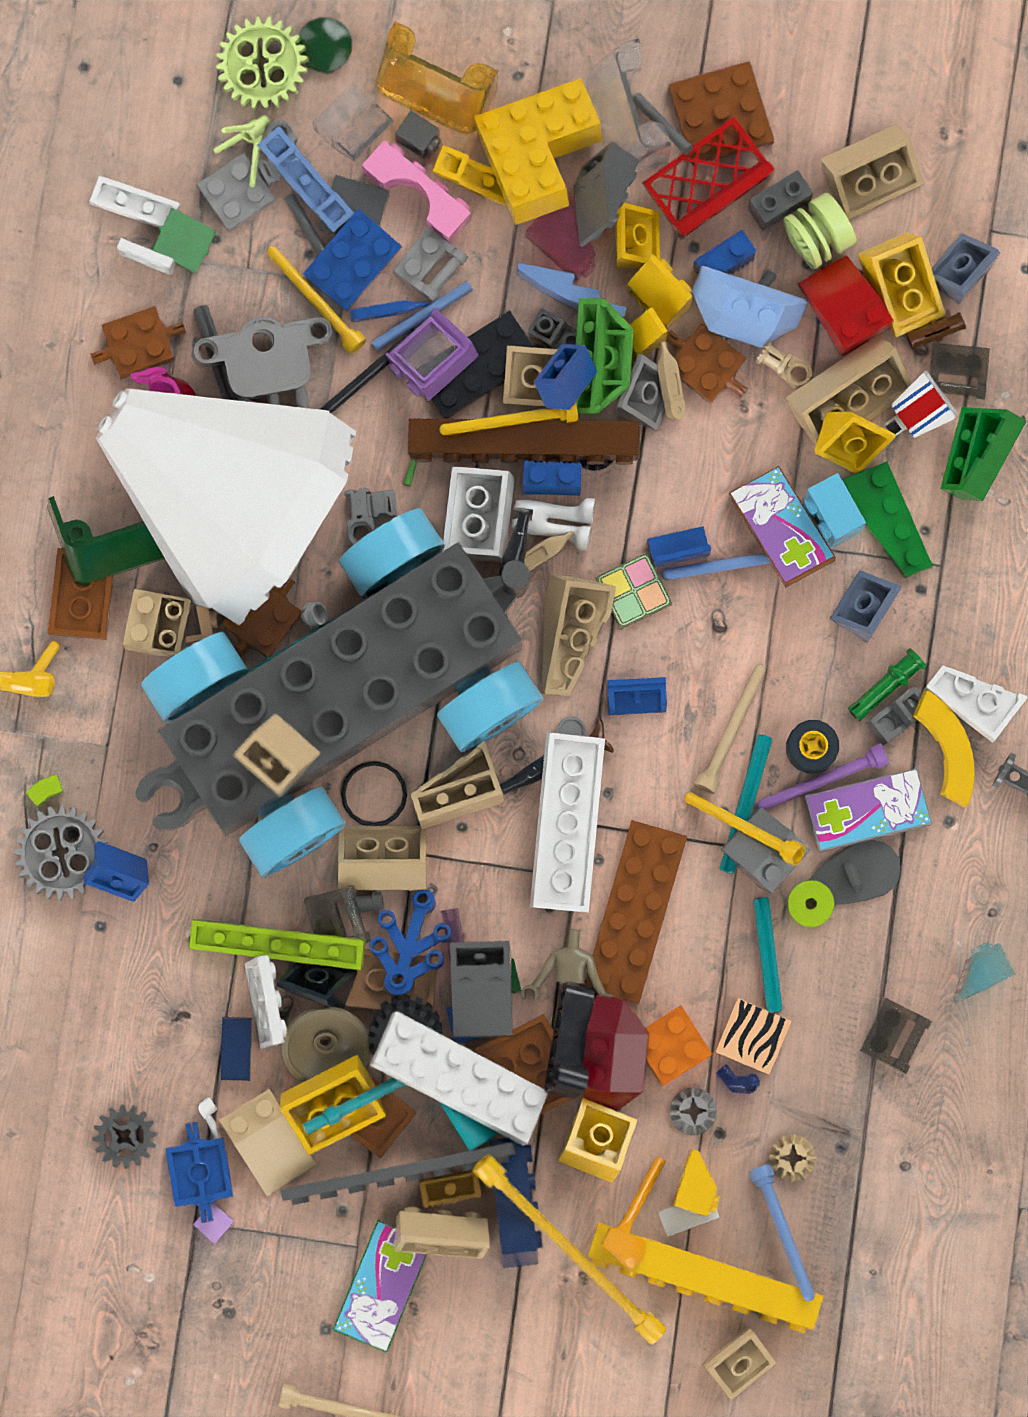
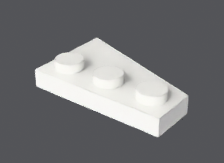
M944 665L924 689L939 697L954 714L992 743L1028 698V696L1020 693L1015 694L1006 691L1004 687L976 680L974 676Z

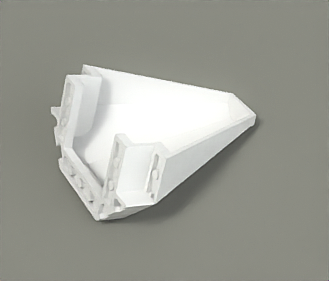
M125 389V391L119 392L113 401L114 409L111 414L105 416L98 425L97 430L99 433L96 436V440L188 599H191V604L208 609L213 608L234 623L240 625L245 620L250 609L255 611L269 598V592L274 585L280 588L287 582L348 479V473L344 471V468L351 463L353 447L350 444L356 437L357 431L330 414L327 410Z

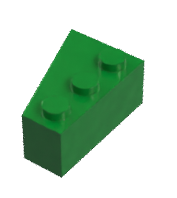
M962 407L940 489L961 500L984 501L1027 420L1007 409Z

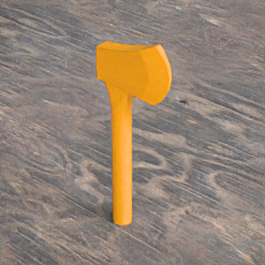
M655 1157L621 1222L615 1228L610 1227L607 1230L600 1244L627 1269L637 1266L644 1258V1240L630 1236V1231L666 1163L660 1157Z

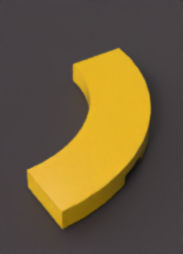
M928 690L923 691L913 717L930 731L935 740L939 741L945 759L943 760L944 780L940 795L963 808L967 807L972 796L975 776L974 759L969 739L954 712L935 694Z

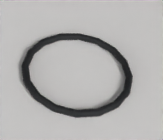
M374 761L362 763L351 770L344 780L341 796L343 806L352 819L361 825L383 826L400 815L405 807L407 790L405 781L396 769L388 764ZM370 766L384 767L394 773L401 783L403 792L401 806L396 813L385 821L375 823L363 821L354 815L347 805L345 794L348 782L354 773Z

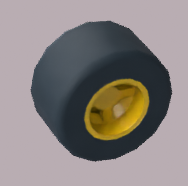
M807 720L798 724L791 731L786 742V754L790 763L797 770L807 774L826 770L836 760L839 752V739L835 730L820 720Z

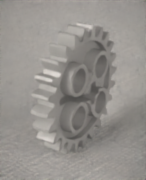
M64 805L60 806L59 813H55L54 809L49 807L48 816L38 811L39 820L37 822L28 818V822L31 825L30 829L20 828L25 834V838H16L15 840L22 845L21 849L14 850L16 855L22 856V859L16 861L15 865L24 866L25 868L19 873V876H29L30 878L26 885L30 887L36 883L35 892L37 894L46 889V898L48 899L53 896L54 892H57L58 900H63L65 892L68 893L71 899H74L75 890L77 889L85 895L84 886L86 884H84L83 875L95 861L94 845L97 841L108 844L106 839L98 838L104 833V830L102 828L94 830L93 828L97 821L92 819L86 822L88 813L85 811L77 817L76 807H73L69 814L66 813ZM55 828L59 829L62 847L65 850H69L68 853L64 854L70 874L68 878L64 877L62 860L54 854L59 852L54 835ZM70 828H77L80 832L79 839L74 843L66 842L65 839L66 831ZM42 835H49L51 838L50 847L45 850L38 849V838ZM77 856H84L87 861L86 867L81 871H75L72 868V861ZM49 863H55L58 866V873L53 878H46L43 873L44 867Z

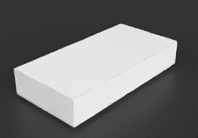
M122 238L118 243L117 248L121 256L168 275L173 274L176 267L173 258Z

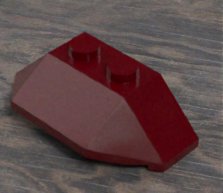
M596 995L587 1027L583 1068H587L589 1071L587 1086L582 1094L583 1098L617 1112L644 1091L649 1041L648 1031L630 1008L626 999Z

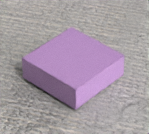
M212 1203L211 1210L214 1221L208 1222L207 1212L205 1211L207 1223H201L200 1216L193 1225L216 1244L235 1221L217 1205Z

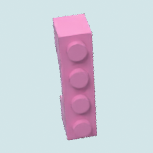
M383 141L362 164V173L381 189L387 190L394 186L404 185L420 191L427 199L430 207L427 227L451 243L471 220V212L468 211L470 207L461 198L457 197L454 199L447 193L448 188L438 179L432 181L426 176L427 171L418 162L414 161L411 163L404 157L405 152L395 143L389 145L386 141Z

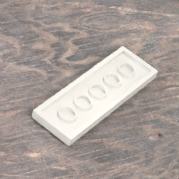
M546 733L530 907L589 913L605 739Z
M397 1011L392 1013L370 1064L378 1070L523 1146L529 1142L548 1094L539 1086Z

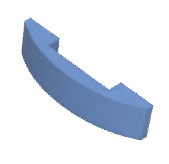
M280 126L257 145L294 191L332 232L354 214L343 199L332 190L297 149L298 147Z

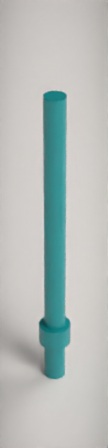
M393 1077L337 1107L332 1105L322 1110L321 1115L307 1121L302 1126L307 1135L326 1125L332 1126L340 1122L341 1117L406 1084Z

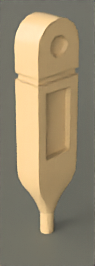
M666 341L661 342L662 354L657 368L662 397L665 402V413L670 419H681L685 415L686 409L677 361L667 350Z
M570 531L566 535L547 538L527 551L524 564L528 567L529 572L534 571L558 555L567 540L575 535L574 532Z

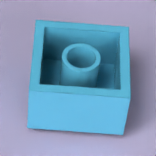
M838 473L807 489L803 498L805 502L803 505L810 517L814 518L820 533L830 549L862 532L866 522Z

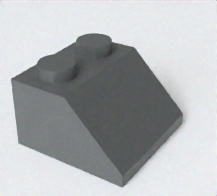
M760 806L747 820V822L783 841L795 840L805 845L791 830ZM739 830L721 848L759 888L770 893L796 867L783 861L782 856L779 855L777 850ZM805 845L806 851H805L804 857H805V856L808 854V852L810 851V849H809L806 845Z

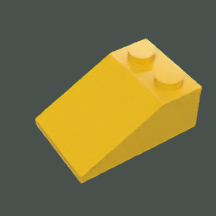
M906 232L858 253L865 279L879 295L894 320L890 328L894 337L901 336L928 324L932 320L946 316L922 236Z

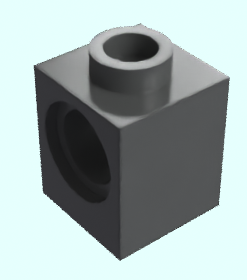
M410 110L395 132V138L398 143L423 159L428 152L433 154L441 142V139H439V128Z

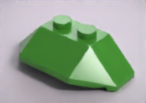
M579 298L576 345L586 346L597 373L576 400L578 414H599L630 387L634 329L603 298Z

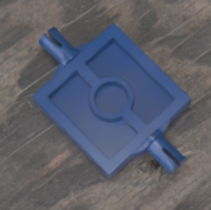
M192 1122L193 1134L191 1124H185L188 1141L180 1146L165 1148L175 1207L199 1206L201 1223H207L205 1211L207 1212L208 1222L214 1221L211 1204L220 1199L234 1197L224 1138L214 1140L200 1139L198 1122Z

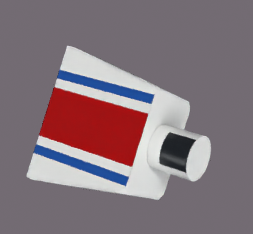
M925 370L892 403L891 407L897 415L887 421L885 426L888 431L894 433L895 437L908 429L915 438L953 420L958 413L927 370Z

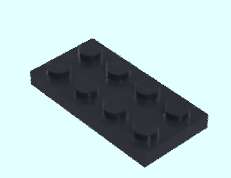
M510 310L467 337L472 341L479 356L431 399L443 419L450 418L505 383L507 346L534 348ZM455 345L416 369V371L425 378L454 352L457 347Z

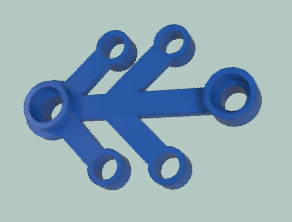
M427 889L418 890L412 896L414 912L406 938L403 937L396 925V917L392 911L384 910L378 915L380 927L387 931L400 953L397 966L387 952L388 945L384 938L375 937L369 945L372 954L379 958L387 972L384 978V985L387 991L395 996L407 994L412 989L415 979L431 970L440 969L444 964L441 952L432 950L427 953L425 961L410 968L412 958L439 943L448 942L452 937L449 925L440 923L435 926L433 933L418 941L425 915L431 913L436 907L435 897ZM421 896L428 897L425 903H419L418 899ZM386 916L392 917V921L388 924L382 922ZM442 929L448 931L444 937L438 936V932ZM377 943L384 944L383 949L379 951L374 950V946ZM434 956L440 958L436 964L430 963V959ZM396 977L404 978L401 984L393 983Z

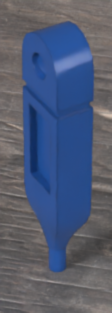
M403 300L350 310L351 322L404 315L417 308L428 306V301L412 302Z

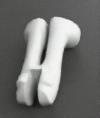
M585 498L579 506H563L538 500H516L514 510L533 513L532 521L529 520L527 534L554 537L566 535L573 531L575 535L567 541L572 542L577 550L588 551L591 527L589 526H592L595 509L594 498ZM555 518L589 526L559 525L550 523L547 519ZM518 519L511 520L512 529H515Z

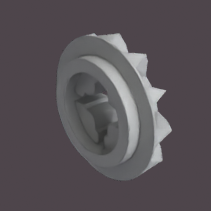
M688 1088L682 1090L672 1100L670 1106L671 1120L675 1127L685 1134L698 1135L704 1133L713 1125L716 1119L717 1108L714 1099L702 1089ZM691 1098H694L697 1108L706 1109V1112L697 1115L695 1124H693L690 1115L681 1113V1111L690 1108Z

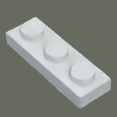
M100 175L90 199L91 205L158 228L163 226L171 208L179 211L181 206L176 201Z

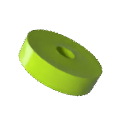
M804 880L796 884L790 891L788 910L797 923L806 927H816L822 925L831 917L834 910V897L831 890L824 883L818 880ZM807 899H815L817 902L816 906L808 908L805 905Z

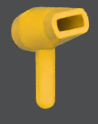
M51 641L31 671L0 672V691L32 697H50L55 688V679L52 673L44 671L60 649L59 642Z

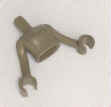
M569 929L567 947L553 951L533 983L525 986L521 991V997L525 1000L527 989H533L535 992L534 1000H538L540 997L539 988L551 973L556 962L555 981L585 984L587 968L597 995L614 996L611 993L605 992L593 955L579 948L580 930Z

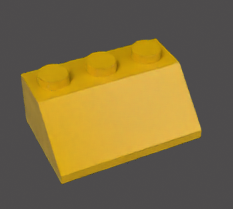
M358 1055L280 1095V1110L308 1155L386 1117L382 1102L378 1098L341 1117L340 1122L332 1126L326 1125L308 1135L302 1126L307 1121L321 1115L322 1110L332 1105L337 1107L375 1087L372 1077Z

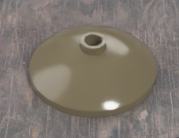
M335 1007L310 1009L297 1016L286 1029L287 1035L284 1037V1043H282L283 1060L291 1074L301 1082H305L356 1055L359 1056L364 1066L368 1061L370 1043H368L367 1030L356 1016L343 1009ZM325 1035L330 1037L328 1040L321 1039Z

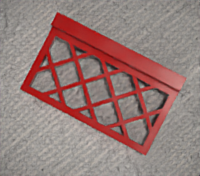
M734 116L693 145V150L689 154L685 155L682 153L643 181L642 185L674 227L677 236L682 240L773 175L775 168L770 161L764 158ZM731 126L739 134L738 146L722 143L723 132ZM719 136L718 142L712 141L714 138ZM742 140L745 142L747 147L741 146ZM705 145L717 147L715 162L699 160L700 148ZM721 148L737 150L735 165L718 163ZM740 151L753 153L758 163L751 168L738 166ZM696 152L695 159H693V158H688L689 156H691L693 153ZM681 162L694 163L692 179L676 176L677 165ZM698 164L714 167L712 182L695 179ZM718 167L734 170L733 179L729 184L715 183ZM673 169L672 175H666L668 171ZM737 171H743V172H744V173H742L740 176L737 177ZM659 178L671 180L669 195L658 194L651 184ZM675 181L691 183L689 198L672 196ZM695 184L711 186L708 199L705 201L692 199ZM714 187L722 188L714 194ZM662 199L668 200L667 206L665 205ZM672 200L688 203L687 213L678 220L670 211ZM691 204L698 205L697 207L691 210Z

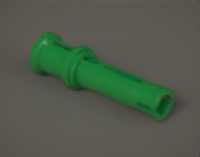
M909 648L906 651L907 655L895 665L891 664L888 667V673L847 708L859 722L899 686H906L908 680L916 672L927 667L914 650Z

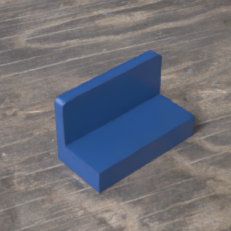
M704 526L647 539L652 563L655 568L710 556L711 547L708 545Z
M97 841L94 845L95 861L83 875L84 884L135 902L149 885L147 860Z

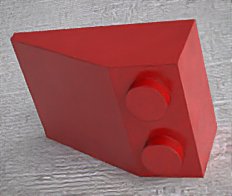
M847 255L798 283L799 288L841 357L868 342L876 335L889 330L894 322L879 295Z

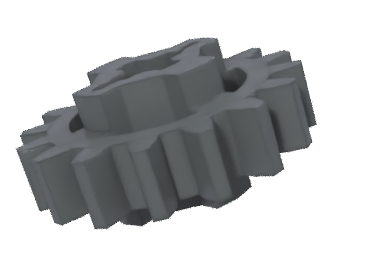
M120 1105L119 1112L117 1113L113 1108H109L110 1116L108 1118L103 1115L99 1117L103 1122L102 1126H94V1129L100 1133L99 1136L93 1137L92 1140L100 1142L101 1145L95 1151L96 1153L105 1152L103 1161L107 1162L112 1158L113 1167L115 1168L119 1166L120 1162H123L125 1169L130 1168V1161H134L137 1166L141 1165V1156L150 1158V1154L146 1151L147 1148L156 1147L153 1142H150V1138L157 1136V1132L149 1130L154 1121L145 1122L144 1119L147 1113L143 1111L137 1115L136 1106H132L130 1111L127 1112L125 1105ZM121 1117L133 1118L128 1124L124 1125L114 1121ZM141 1126L144 1131L143 1144L138 1141V1130ZM115 1128L124 1132L130 1130L129 1137L135 1146L127 1142L120 1144L119 1140L121 1137ZM107 1129L112 1134V1143L109 1147L106 1143ZM122 1149H131L135 1152V1154L127 1157L117 1155Z

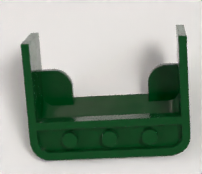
M54 496L48 498L47 510L71 577L75 582L87 585L112 575L115 576L165 559L144 521L93 537L90 527L82 520H71L63 523Z

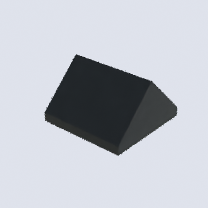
M296 962L277 981V987L327 1007L344 1009L357 976V970Z

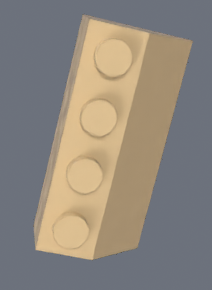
M878 334L787 396L786 400L796 420L816 446L827 412H852L870 421L890 407L912 383L896 348Z

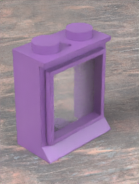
M436 307L427 320L390 353L385 354L390 362L388 369L397 379L403 377L407 381L406 386L416 397L421 394L428 402L479 356L472 341Z

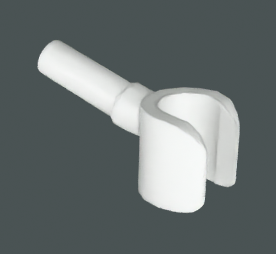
M207 1097L199 1103V1112L208 1123L213 1138L219 1139L221 1135L211 1116L218 1108Z

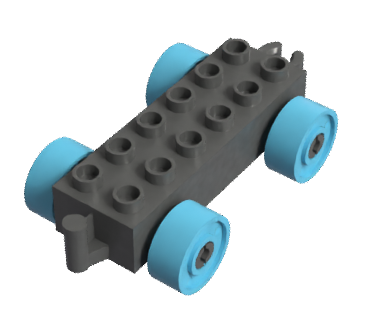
M421 508L413 509L378 527L359 540L340 557L339 564L361 598L366 600L247 674L248 669L224 632L206 637L171 657L151 672L141 683L142 689L163 722L169 723L158 731L175 756L176 761L167 767H160L149 772L140 781L135 795L139 801L146 802L163 786H171L180 794L179 806L172 812L157 815L153 821L154 826L160 831H173L184 827L194 819L197 813L208 809L223 834L228 836L259 816L261 821L247 830L239 838V842L261 877L265 878L283 870L316 850L346 826L344 819L323 787L315 788L295 799L292 796L294 793L456 691L459 693V696L444 706L437 716L461 753L476 747L483 741L491 739L519 721L544 700L543 696L520 661L512 663L493 674L490 670L522 650V639L506 616V613L515 600L522 597L527 591L530 579L528 567L520 561H510L503 566L504 569L501 576L482 579L460 543L457 542L444 550L445 544ZM275 714L321 753L281 798L238 761L234 755L246 740Z

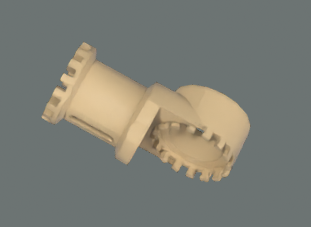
M770 341L764 345L761 350L763 353L759 354L755 363L759 365L763 363L777 372L776 375L786 380L791 387L796 389L811 381L812 370L806 362L790 353L786 355L774 348ZM795 368H803L807 373V378L802 382H795L791 378V371Z

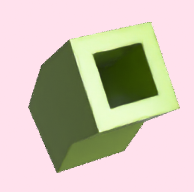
M55 774L39 780L25 793L39 808L50 798L65 792L58 775Z

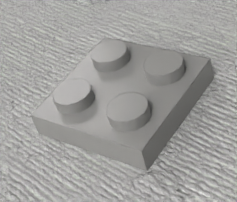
M244 153L197 183L198 189L229 233L276 202V198L258 173L255 187H250L251 162Z

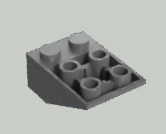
M613 141L582 166L573 186L579 245L582 247L591 240L596 241L605 228L610 229L614 226L619 218L617 211L628 197L626 190L637 176L635 169L639 160Z
M510 942L450 943L454 1038L513 1036Z

